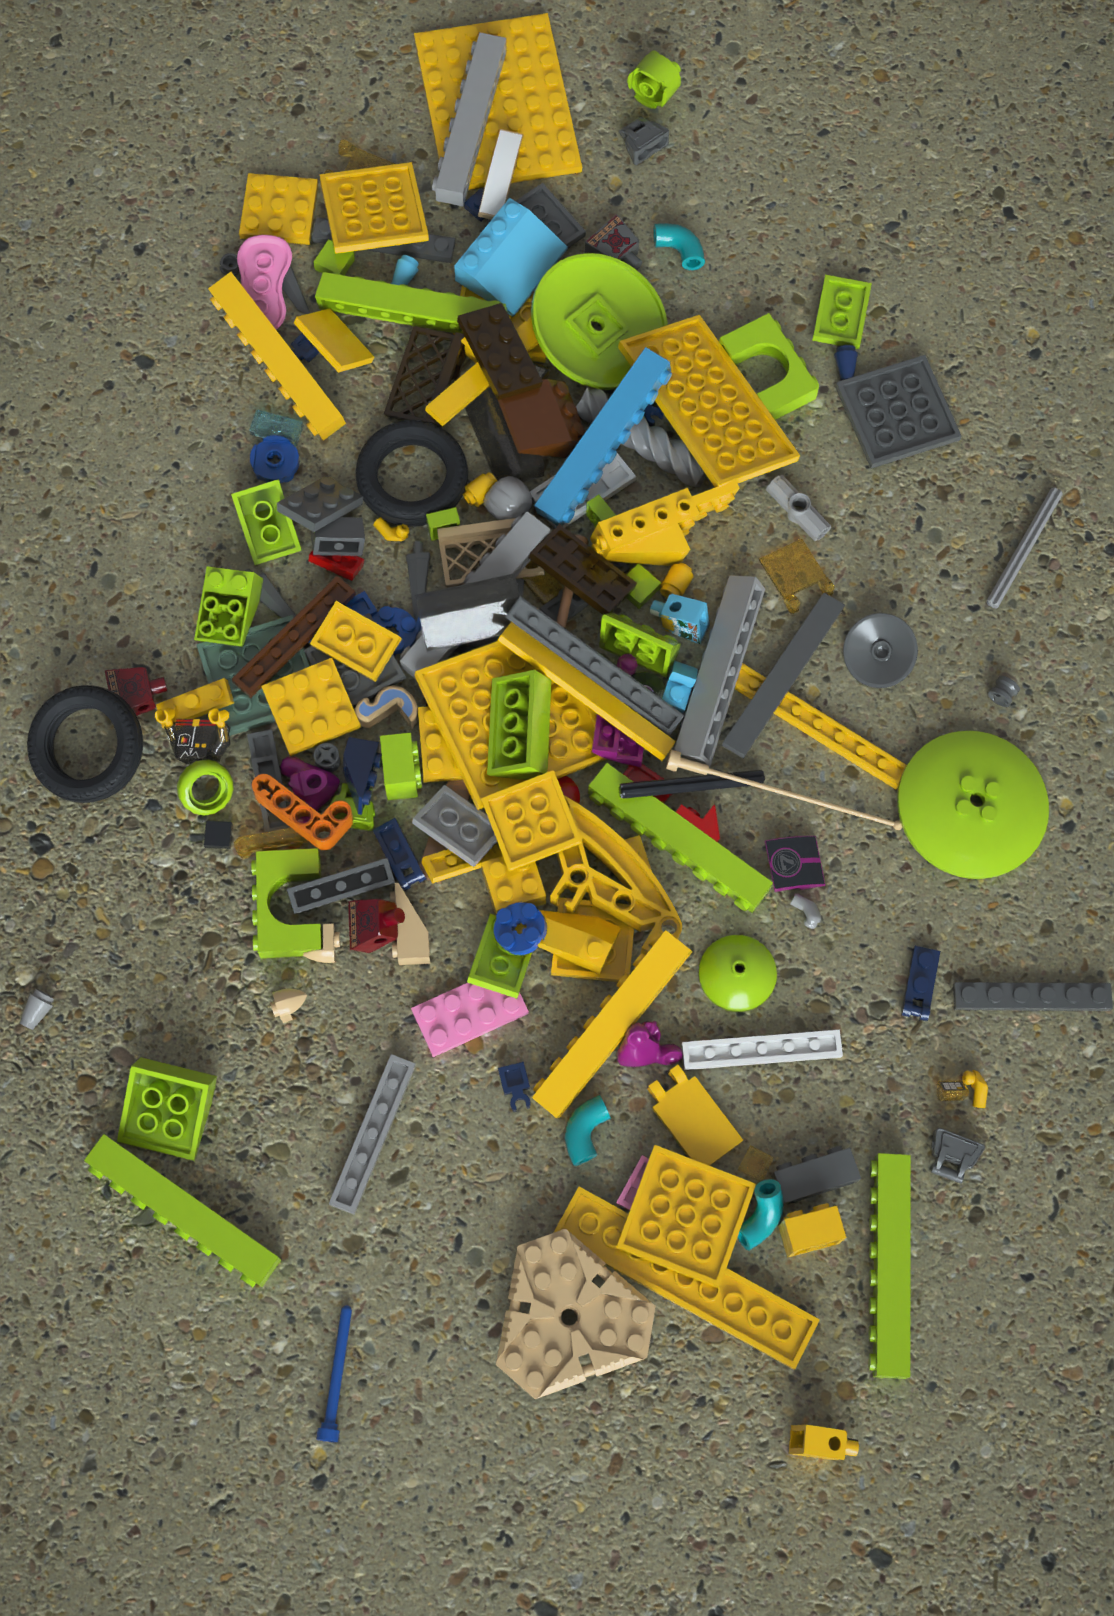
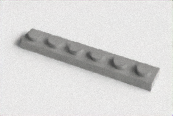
M392 1054L390 1055L329 1205L355 1215L410 1082L416 1063Z

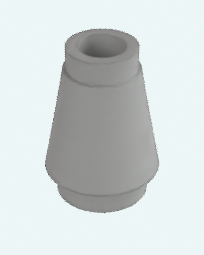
M35 989L33 994H29L21 1017L22 1019L19 1023L34 1030L35 1026L53 1007L52 1002L54 998Z

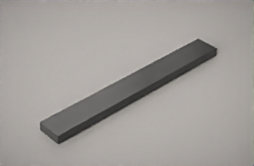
M826 593L822 594L723 741V747L744 759L844 609L845 604Z
M519 596L505 617L667 735L670 736L684 717V714L522 596Z

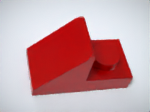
M681 804L676 813L719 843L720 834L715 805L701 819L700 814L692 807L686 808Z

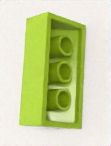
M536 670L492 678L487 775L528 780L545 774L548 771L551 679Z

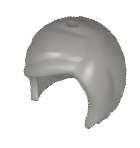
M507 476L495 482L483 500L486 509L497 520L517 518L519 515L522 517L526 511L529 512L532 506V496L528 487L520 479L513 476Z

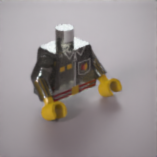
M170 707L164 711L159 709L155 712L156 720L159 723L166 724L164 729L175 758L188 766L195 761L205 759L219 763L221 757L231 744L229 736L231 727L225 723L229 718L227 710L219 711L218 708L209 711V719H176V722L172 721L175 717V711Z

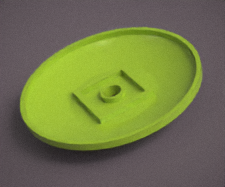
M584 253L573 255L553 265L537 285L531 306V319L536 339L550 362L570 379L582 385L603 390H616L631 368L618 348L619 342L668 325L664 306L650 282L627 263L603 254ZM591 322H598L601 326V331L595 330Z
M957 731L931 740L917 751L909 761L901 776L898 787V814L908 840L916 851L933 866L958 877L986 879L997 877L1016 869L1035 852L1046 832L1049 818V801L1046 787L1039 771L1019 748L996 735L980 731ZM970 796H979L983 802L982 806L976 807L972 805Z

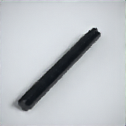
M762 770L728 773L762 784L765 781ZM712 774L621 783L618 790L620 797L624 799L751 785Z

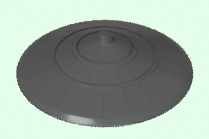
M887 613L871 614L856 622L849 630L843 647L844 661L851 675L860 683L873 688H887L903 681L913 670L918 655L917 640L910 626L899 617Z

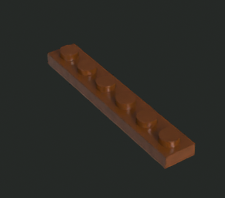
M336 576L232 678V682L252 698L262 688V685L266 684L315 636L334 603L338 601L346 605L356 595L355 590L340 577Z

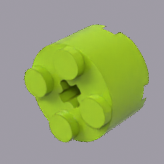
M652 50L644 56L629 74L627 79L629 89L633 88L636 93L634 97L642 105L651 109H656L658 106L663 107L681 85L679 74L681 68L678 63L670 61L657 51Z

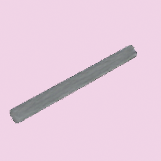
M1056 487L1050 489L986 601L988 606L995 609L999 607L1063 495L1061 490Z

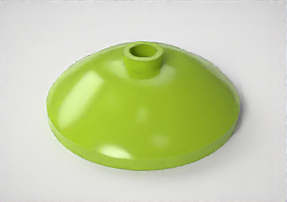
M729 935L716 940L706 949L699 965V981L705 995L718 1007L732 1012L750 1011L762 1005L772 994L777 980L776 963L770 951L758 940L744 935ZM741 965L744 968V972H736L735 966Z

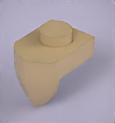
M323 924V949L304 952V957L322 963L335 962L336 947H340V932H336L334 924Z
M291 988L273 992L274 1001L270 1002L274 1016H280L283 1023L293 1020L291 1013L302 1006L307 994L301 990Z

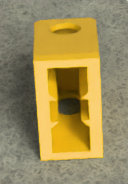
M791 1425L788 1454L830 1460H844L845 1455L857 1456L859 1441L847 1438V1431L813 1425Z

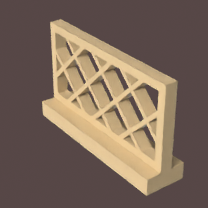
M516 518L437 529L446 589L465 585L464 580L467 575L475 570L486 553L489 551L493 552L495 549L494 545L499 537L510 532L512 529L511 524ZM480 544L486 549L480 556H477L469 551L473 545ZM457 548L461 553L453 560L446 555L445 549ZM465 554L475 560L469 569L459 563ZM539 566L533 569L524 568L515 579L544 575V570ZM455 567L465 573L461 579L450 580L449 574Z

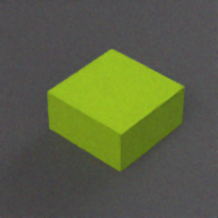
M328 239L314 260V268L320 273L336 272L345 276L355 261L354 252L335 254L333 241Z
M599 494L587 502L586 516L595 528L598 522L616 516Z
M456 507L426 514L427 528L431 541L438 540L437 529L460 526Z
M639 563L627 574V576L637 582V585L626 598L640 609L660 590L661 582Z

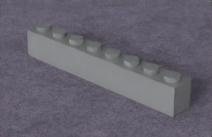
M479 32L477 42L473 41L471 55L473 57L472 60L467 61L465 71L467 78L466 80L462 79L460 86L461 99L457 98L456 116L451 118L449 132L451 134L450 137L445 138L443 147L445 155L440 157L438 163L439 176H435L433 180L432 191H435L436 201L464 206L507 52L505 37Z
M528 511L522 517L519 515L511 524L512 529L510 532L499 537L491 554L488 552L483 556L479 563L481 566L476 572L471 571L464 580L465 585L460 591L456 589L450 595L448 605L444 609L440 608L434 614L432 624L428 628L424 627L418 633L415 644L404 649L400 655L401 668L415 678V671L447 660L530 562L528 558L530 552L550 534L549 527Z
M729 575L727 585L723 589L720 607L716 611L714 626L709 633L706 651L702 655V664L699 673H697L692 695L688 699V708L681 722V730L674 744V750L681 752V758L709 765V768L765 592L764 586L756 577Z

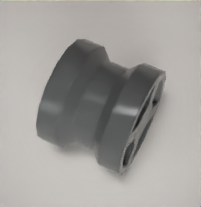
M999 676L996 680V686L990 689L988 696L994 703L1002 707H1009L1012 703V697L1018 694L1020 687L1012 679Z
M323 743L317 746L314 751L316 767L331 773L339 768L341 761L336 746L330 743Z

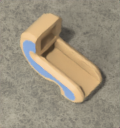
M395 685L385 687L379 691L374 703H370L368 698H363L357 703L355 708L359 723L364 728H372L397 710L412 729L418 722V707L414 697L403 687Z

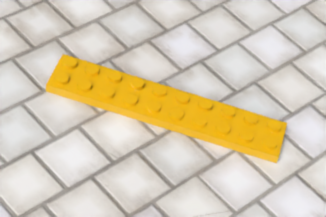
M580 1186L577 1188L554 1232L567 1229L610 1268L791 1369H796L820 1319L726 1268L720 1287L717 1288L617 1249L616 1247L628 1213Z

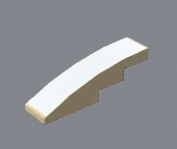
M500 129L478 217L492 220L506 203L523 134Z

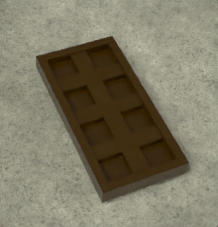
M502 303L458 315L457 323L497 400L542 386L543 381Z
M560 524L530 552L528 557L602 615L612 613L637 585V582Z

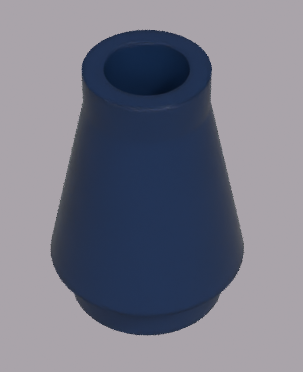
M852 345L837 347L834 356L840 381L854 377L858 357L856 347Z

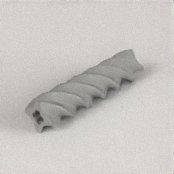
M586 388L582 399L576 406L577 413L582 420L589 423L595 420L608 401L605 392L601 389H591L589 391V388ZM644 416L639 424L633 425L628 440L622 445L635 449L643 458L656 462L667 473L676 474L678 479L684 484L692 487H700L706 474L681 439H669L667 432L662 427H649Z

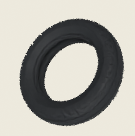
M402 420L379 429L364 444L356 464V483L365 504L384 520L396 525L404 524L408 527L427 525L426 514L455 508L465 492V486L468 481L466 457L456 439L443 428L422 420ZM408 445L422 446L432 450L442 459L446 467V477L437 492L423 500L403 501L389 495L382 488L377 478L379 466L383 459L397 448Z
M92 685L70 687L53 695L37 711L28 733V757L38 780L56 796L78 803L97 802L119 792L128 784L137 771L143 752L141 725L131 706L116 693ZM82 709H97L103 712L114 725L117 734L116 753L111 764L101 774L90 779H74L67 775L56 761L54 738L60 724L69 715Z

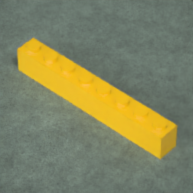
M229 272L208 288L213 296L210 298L212 304L218 311L221 308L224 310L226 315L223 318L231 328L237 327L240 331L237 336L245 346L250 344L253 348V351L250 353L258 364L263 362L266 365L267 369L264 371L271 381L277 380L281 386L278 390L286 400L292 399L295 403L292 408L300 418L305 416L309 421L306 426L315 437L318 434L324 441L344 426L346 422L343 416L233 273Z
M665 930L663 934L658 932L650 942L652 948L646 955L644 953L639 955L633 963V966L636 967L630 975H623L616 985L619 988L613 997L609 994L599 1006L602 1008L601 1012L597 1017L592 1015L583 1026L585 1032L580 1038L575 1036L566 1047L569 1052L563 1059L558 1057L550 1067L552 1073L546 1080L541 1078L533 1088V1091L536 1093L532 1098L554 1117L560 1118L623 1040L626 1031L639 1020L691 955L692 951Z

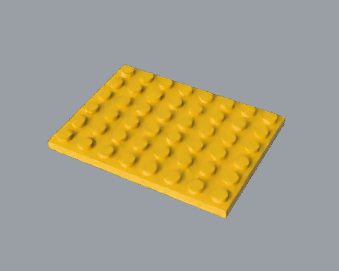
M548 13L414 33L438 159L445 155L443 151L444 141L451 134L449 132L450 120L456 116L455 103L457 98L461 99L460 86L462 79L466 80L467 78L465 71L467 61L472 60L473 57L471 55L473 41L477 42L479 32L506 38L507 52L468 190L485 187L500 129L523 134L511 183L582 172V163Z

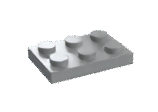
M445 785L417 813L412 821V824L473 867L478 864L497 842L488 816L481 810H477L474 805Z

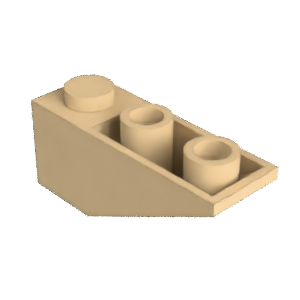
M395 883V891L390 892V902H394L397 908H401L404 911L405 920L403 923L398 924L397 942H392L393 958L398 957L399 965L430 964L428 931L400 884Z

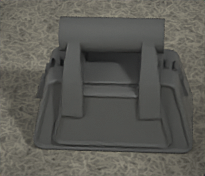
M642 116L619 130L621 137L625 139L626 149L634 165L640 164L669 144V129L654 121L650 122Z
M942 1128L934 1130L931 1148L932 1155L936 1158L931 1173L961 1184L964 1179V1172L966 1169L970 1170V1168H973L977 1163L978 1158L985 1150V1145ZM947 1161L957 1165V1171L943 1166V1162Z

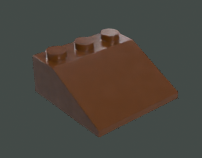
M544 379L540 388L498 400L518 453L568 458L585 434V429L582 426L577 408L573 403L565 381Z

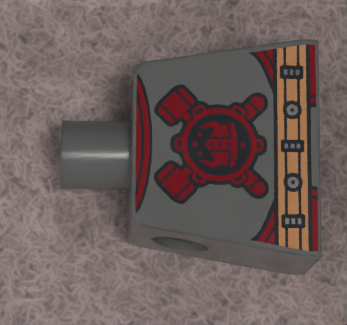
M617 214L585 241V253L611 256L627 263L636 270L642 265V260L636 256L639 251V240Z

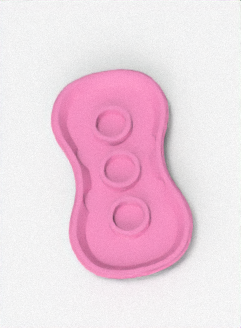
M257 235L245 240L237 254L241 285L277 330L283 323L286 315L282 283L292 261V252L289 244L280 237Z

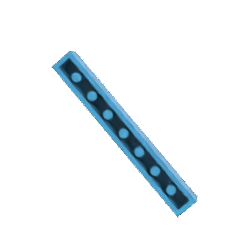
M644 348L534 505L537 514L556 526L559 524L563 526L572 520L577 505L579 503L582 504L586 500L591 485L593 483L596 484L600 480L605 465L607 463L610 464L614 460L619 445L626 443L633 425L640 423L647 405L654 403L658 396L657 391L661 385H666L670 380L672 372L668 360L650 349Z

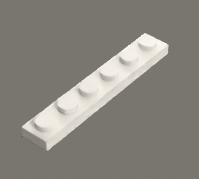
M840 1030L682 1042L681 1044L684 1070L830 1059L843 1056Z

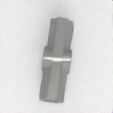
M778 475L766 487V491L786 511L788 519L791 522L798 523L814 541H819L831 529V525L811 505L810 498L804 493H799L783 475ZM794 506H801L803 510H796Z

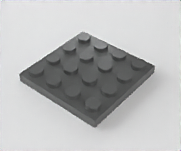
M926 355L836 382L835 388L871 469L960 441L962 437Z

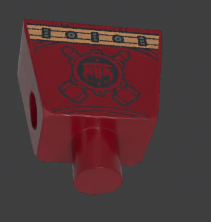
M144 667L105 670L108 690L122 697L131 706L136 716L155 709L154 695L168 691L165 677L150 680L147 669Z
M381 899L348 901L350 950L371 953L397 939L398 924L404 922L405 913L401 908H397L394 902Z

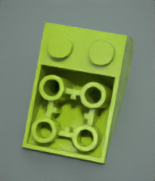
M207 566L194 640L243 647L259 605L263 578L254 572Z

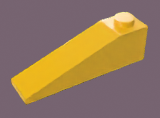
M539 910L546 920L547 934L544 940L542 939L537 946L600 975L621 927L595 916ZM520 923L514 930L521 934L522 929L526 928L527 925Z

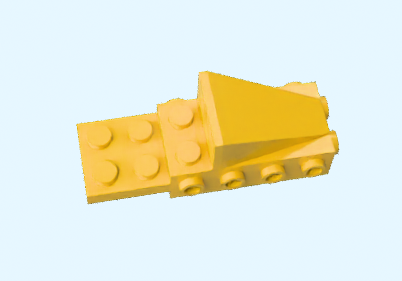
M735 479L720 487L717 486L694 496H691L688 488L600 521L590 537L592 542L591 548L609 562L662 566L682 563L690 551L684 536L690 533L689 530L695 525V521L703 519L708 515V512L713 510L718 513L729 507L728 504L735 499L734 496L740 487Z

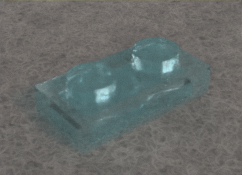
M257 409L249 431L250 435L261 438L273 435L283 436L296 447L304 425L303 421Z

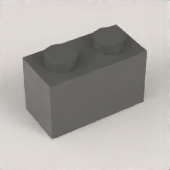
M340 517L315 532L311 531L313 555L362 556L365 542L363 518Z

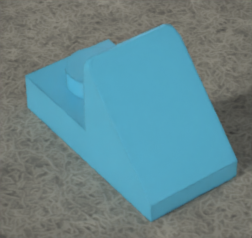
M677 661L673 663L662 699L681 713L685 711L691 690L697 679L698 669Z

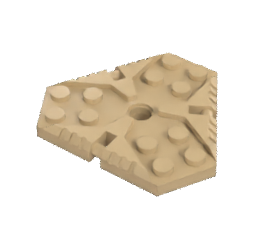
M567 1229L518 1245L508 1296L510 1306L509 1310L505 1312L496 1366L534 1399L584 1382L588 1376L595 1374L598 1377L644 1360L648 1356L656 1306L616 1271L612 1273L605 1267L606 1263ZM597 1275L605 1281L600 1288L592 1282ZM521 1303L531 1304L529 1314L520 1312ZM567 1310L575 1312L577 1315L576 1323L565 1325L561 1320L563 1312ZM588 1354L591 1363L581 1367L579 1357Z

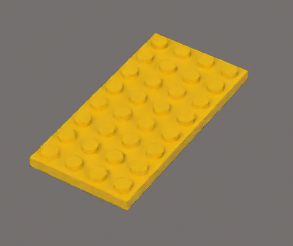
M700 315L619 342L618 348L631 367L645 347L670 362L672 376L666 385L662 384L657 391L658 396L655 402L714 487H720L735 479L737 483L798 461L800 457L798 451Z

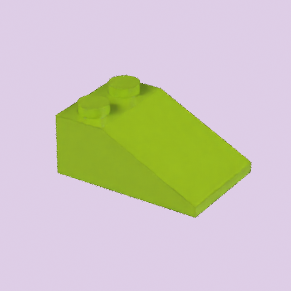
M279 479L231 494L254 565L302 551L292 519L277 511V502L285 499Z

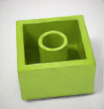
M411 733L380 736L387 800L418 797L417 789L422 788L417 741H412Z

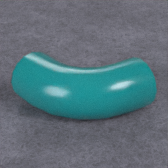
M654 224L653 238L655 248L671 247L676 249L681 255L682 267L684 269L697 270L704 266L705 258L701 242L691 230L679 224Z
M600 1095L587 1100L576 1108L566 1124L564 1139L573 1166L588 1162L598 1155L592 1143V1131L597 1125L611 1119Z
M763 1180L754 1188L757 1201L755 1211L742 1223L737 1237L741 1245L748 1251L768 1238L780 1222L784 1210L783 1193L780 1183L776 1180Z

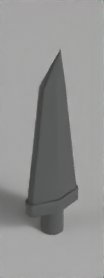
M290 264L283 279L282 289L298 311L309 314V308Z
M421 541L413 542V553L406 555L415 622H417L419 615L424 610L430 553L423 552V542Z
M264 572L259 574L263 578L260 601L280 618L291 615L294 618L296 616L270 582Z

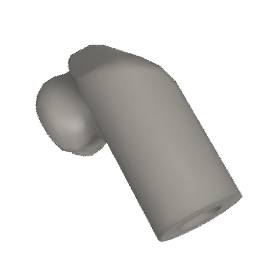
M796 893L790 905L804 911L806 916L804 920L805 926L811 929L816 928L817 924L821 922V914L817 905Z

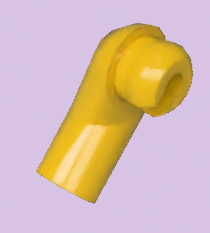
M381 517L373 524L387 541H404L408 538L409 527L402 524L397 527H390Z
M976 1070L965 1071L962 1081L966 1085H971L974 1090L972 1106L986 1108L988 1092L986 1081L980 1072Z

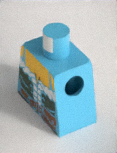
M670 594L666 603L654 600L650 608V614L661 617L662 626L665 631L701 644L710 624L707 603Z

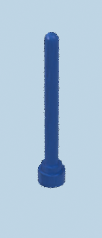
M348 1305L343 1306L341 1309L325 1421L321 1423V1428H318L316 1440L338 1443L340 1431L337 1430L338 1425L335 1423L352 1309Z

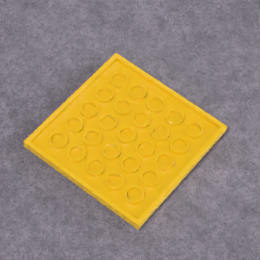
M499 641L417 670L414 674L477 810L484 808L481 798L527 781L487 775L492 678L530 670L538 671ZM552 680L547 772L554 770L558 779L607 759L592 753L596 713Z

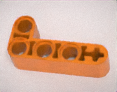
M260 774L252 781V789L258 803L320 850H329L334 847L353 824L351 807L345 801L333 802L321 815L268 774ZM283 801L290 802V805L286 808L278 807ZM338 813L347 814V816L341 820L334 818L335 815H337ZM303 816L310 817V820L306 823L298 822ZM324 831L330 833L324 839L317 837L319 833Z

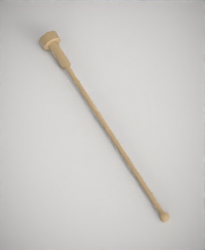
M671 749L665 768L667 770L676 772L677 767L703 775H707V773L890 825L895 830L902 829L900 820L891 821L710 769L709 765L681 758V752Z

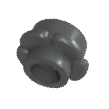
M233 253L225 254L220 261V271L224 275H227L229 272H232L234 276L239 273L237 255Z

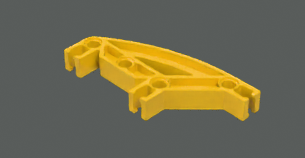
M564 796L582 843L556 853L562 877L550 895V903L559 907L561 904L559 902L560 895L565 889H569L576 894L572 902L566 901L564 905L566 906L567 913L574 914L584 895L588 892L591 904L639 932L652 929L641 948V953L645 955L650 950V942L658 932L664 933L662 927L665 925L674 927L675 933L671 935L679 940L682 922L667 893L646 863L611 827L580 804ZM584 847L593 853L623 885L589 867ZM575 874H580L585 880L581 883H575L571 880V877ZM624 899L629 902L630 906L622 909L617 906L616 902Z

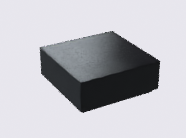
M206 821L204 847L231 849L232 822Z

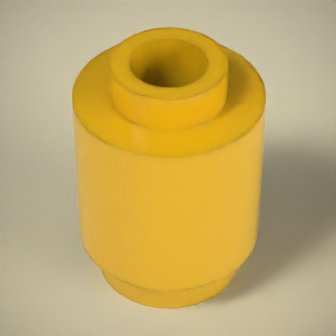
M490 472L482 473L465 486L463 497L470 506L474 504L476 507H479L484 503L485 495L497 482L495 476Z
M684 563L673 564L661 583V594L667 599L670 594L683 596L694 578L691 572L692 569Z

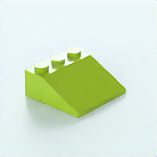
M604 614L601 620L599 647L619 657L622 654H631L636 658L639 666L667 678L679 654L681 643H678L672 636H663L656 633L648 625H639L632 622L626 615Z
M140 1057L130 1069L117 1142L194 1161L212 1104L217 1076Z

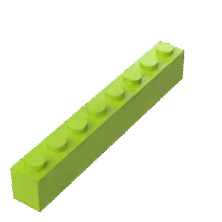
M336 272L322 273L315 294L318 307L321 310L330 308L333 312L462 334L463 332L457 323L458 315L501 303L496 300H480L473 296H457L451 292H435L428 288L417 289L405 284H389L382 280H366L359 276H343ZM503 304V306H504V308H505V310H506V312H507L506 304Z
M606 763L588 786L589 798L599 806L603 804L610 810V814L617 820H625L631 825L630 828L636 834L647 836L651 839L652 845L661 851L665 849L672 855L671 857L676 863L682 866L684 864L693 870L692 873L698 879L709 881L714 885L713 888L723 896L727 894L735 900L734 903L738 908L743 911L749 910L753 913L770 891L773 882L654 796L621 798L618 790L620 784L633 781Z
M105 1134L102 1135L84 1161L90 1165L87 1171L99 1179L103 1175L111 1180L109 1186L121 1195L124 1191L131 1194L133 1198L130 1201L142 1210L148 1206L155 1211L152 1217L163 1225H166L168 1221L177 1227L174 1232L186 1241L190 1237L198 1242L196 1248L207 1256H210L213 1252L220 1257L218 1263L231 1272L234 1268L242 1273L240 1279L252 1288L255 1284L263 1287L281 1262V1259Z
M878 1153L874 1160L870 1161V1177H874V1187L870 1188L869 1200L870 1204H874V1215L870 1214L869 1229L874 1231V1242L869 1244V1257L874 1259V1269L869 1271V1286H873V1297L869 1298V1314H873V1325L869 1326L868 1336L869 1342H873V1353H869L868 1367L869 1370L873 1371V1377L907 1379L910 1378L911 1155Z

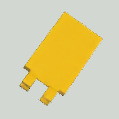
M676 1065L668 1073L676 1083L674 1087L665 1092L658 1080L648 1086V1092L657 1102L652 1109L688 1158L711 1166L743 1142V1139L696 1076L688 1080L681 1067Z

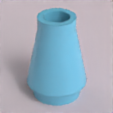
M402 255L401 259H397L391 284L408 285L419 271L417 268L419 263L410 256Z

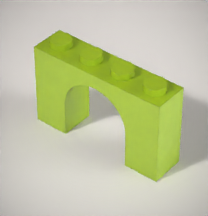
M770 313L720 337V344L735 365L757 355L773 357L783 365L786 377L781 382L757 393L775 420L816 399L819 389L816 377L810 375L804 359L798 357L794 351L792 341L784 336L779 322L774 320Z
M319 849L256 851V860L251 862L252 875H256V885H252L253 901L257 900V910L252 911L253 926L257 925V935H253L254 951H258L260 958L264 959L303 956L304 952L322 950L323 930L320 923L288 925L275 919L270 912L271 899L281 886L290 882L314 881L321 878V856Z

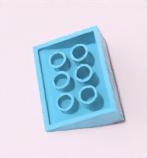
M509 198L454 265L455 281L487 301L496 300L506 304L508 314L514 317L535 291L545 273L566 252L568 246L529 209Z

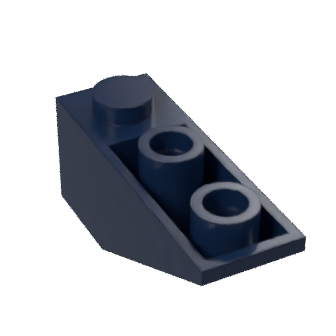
M349 737L343 754V774L357 813L362 815L364 806L370 804L372 790L369 789L370 786L374 787L376 784L377 772L375 769L381 767L382 753H378L379 742Z

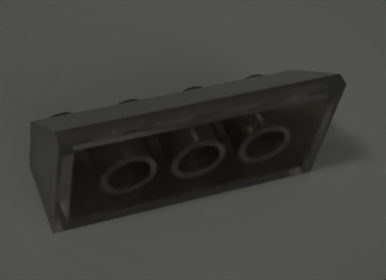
M491 387L487 388L465 407L488 467L497 481L507 476H513L525 483L544 476V461L541 455L518 453L499 402Z
M515 574L415 595L426 650L432 651L500 636L511 623L505 616L520 596Z

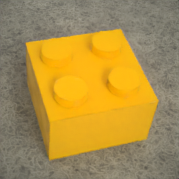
M503 856L481 862L482 874L495 915L500 909L518 902L532 903L536 907L546 904V893L536 862L512 871L508 870Z
M829 1203L813 1207V1210H810V1213L803 1214L802 1210L786 1214L787 1216L783 1218L784 1220L778 1227L787 1258L838 1245L846 1239L837 1206L829 1207Z

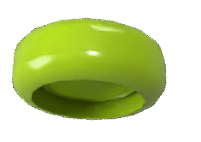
M207 759L195 761L187 766L180 774L177 783L178 798L183 806L192 813L203 816L215 814L223 809L231 800L234 790L233 779L228 770L217 761ZM203 775H213L219 782L216 794L210 799L203 801L194 798L192 786L196 779Z

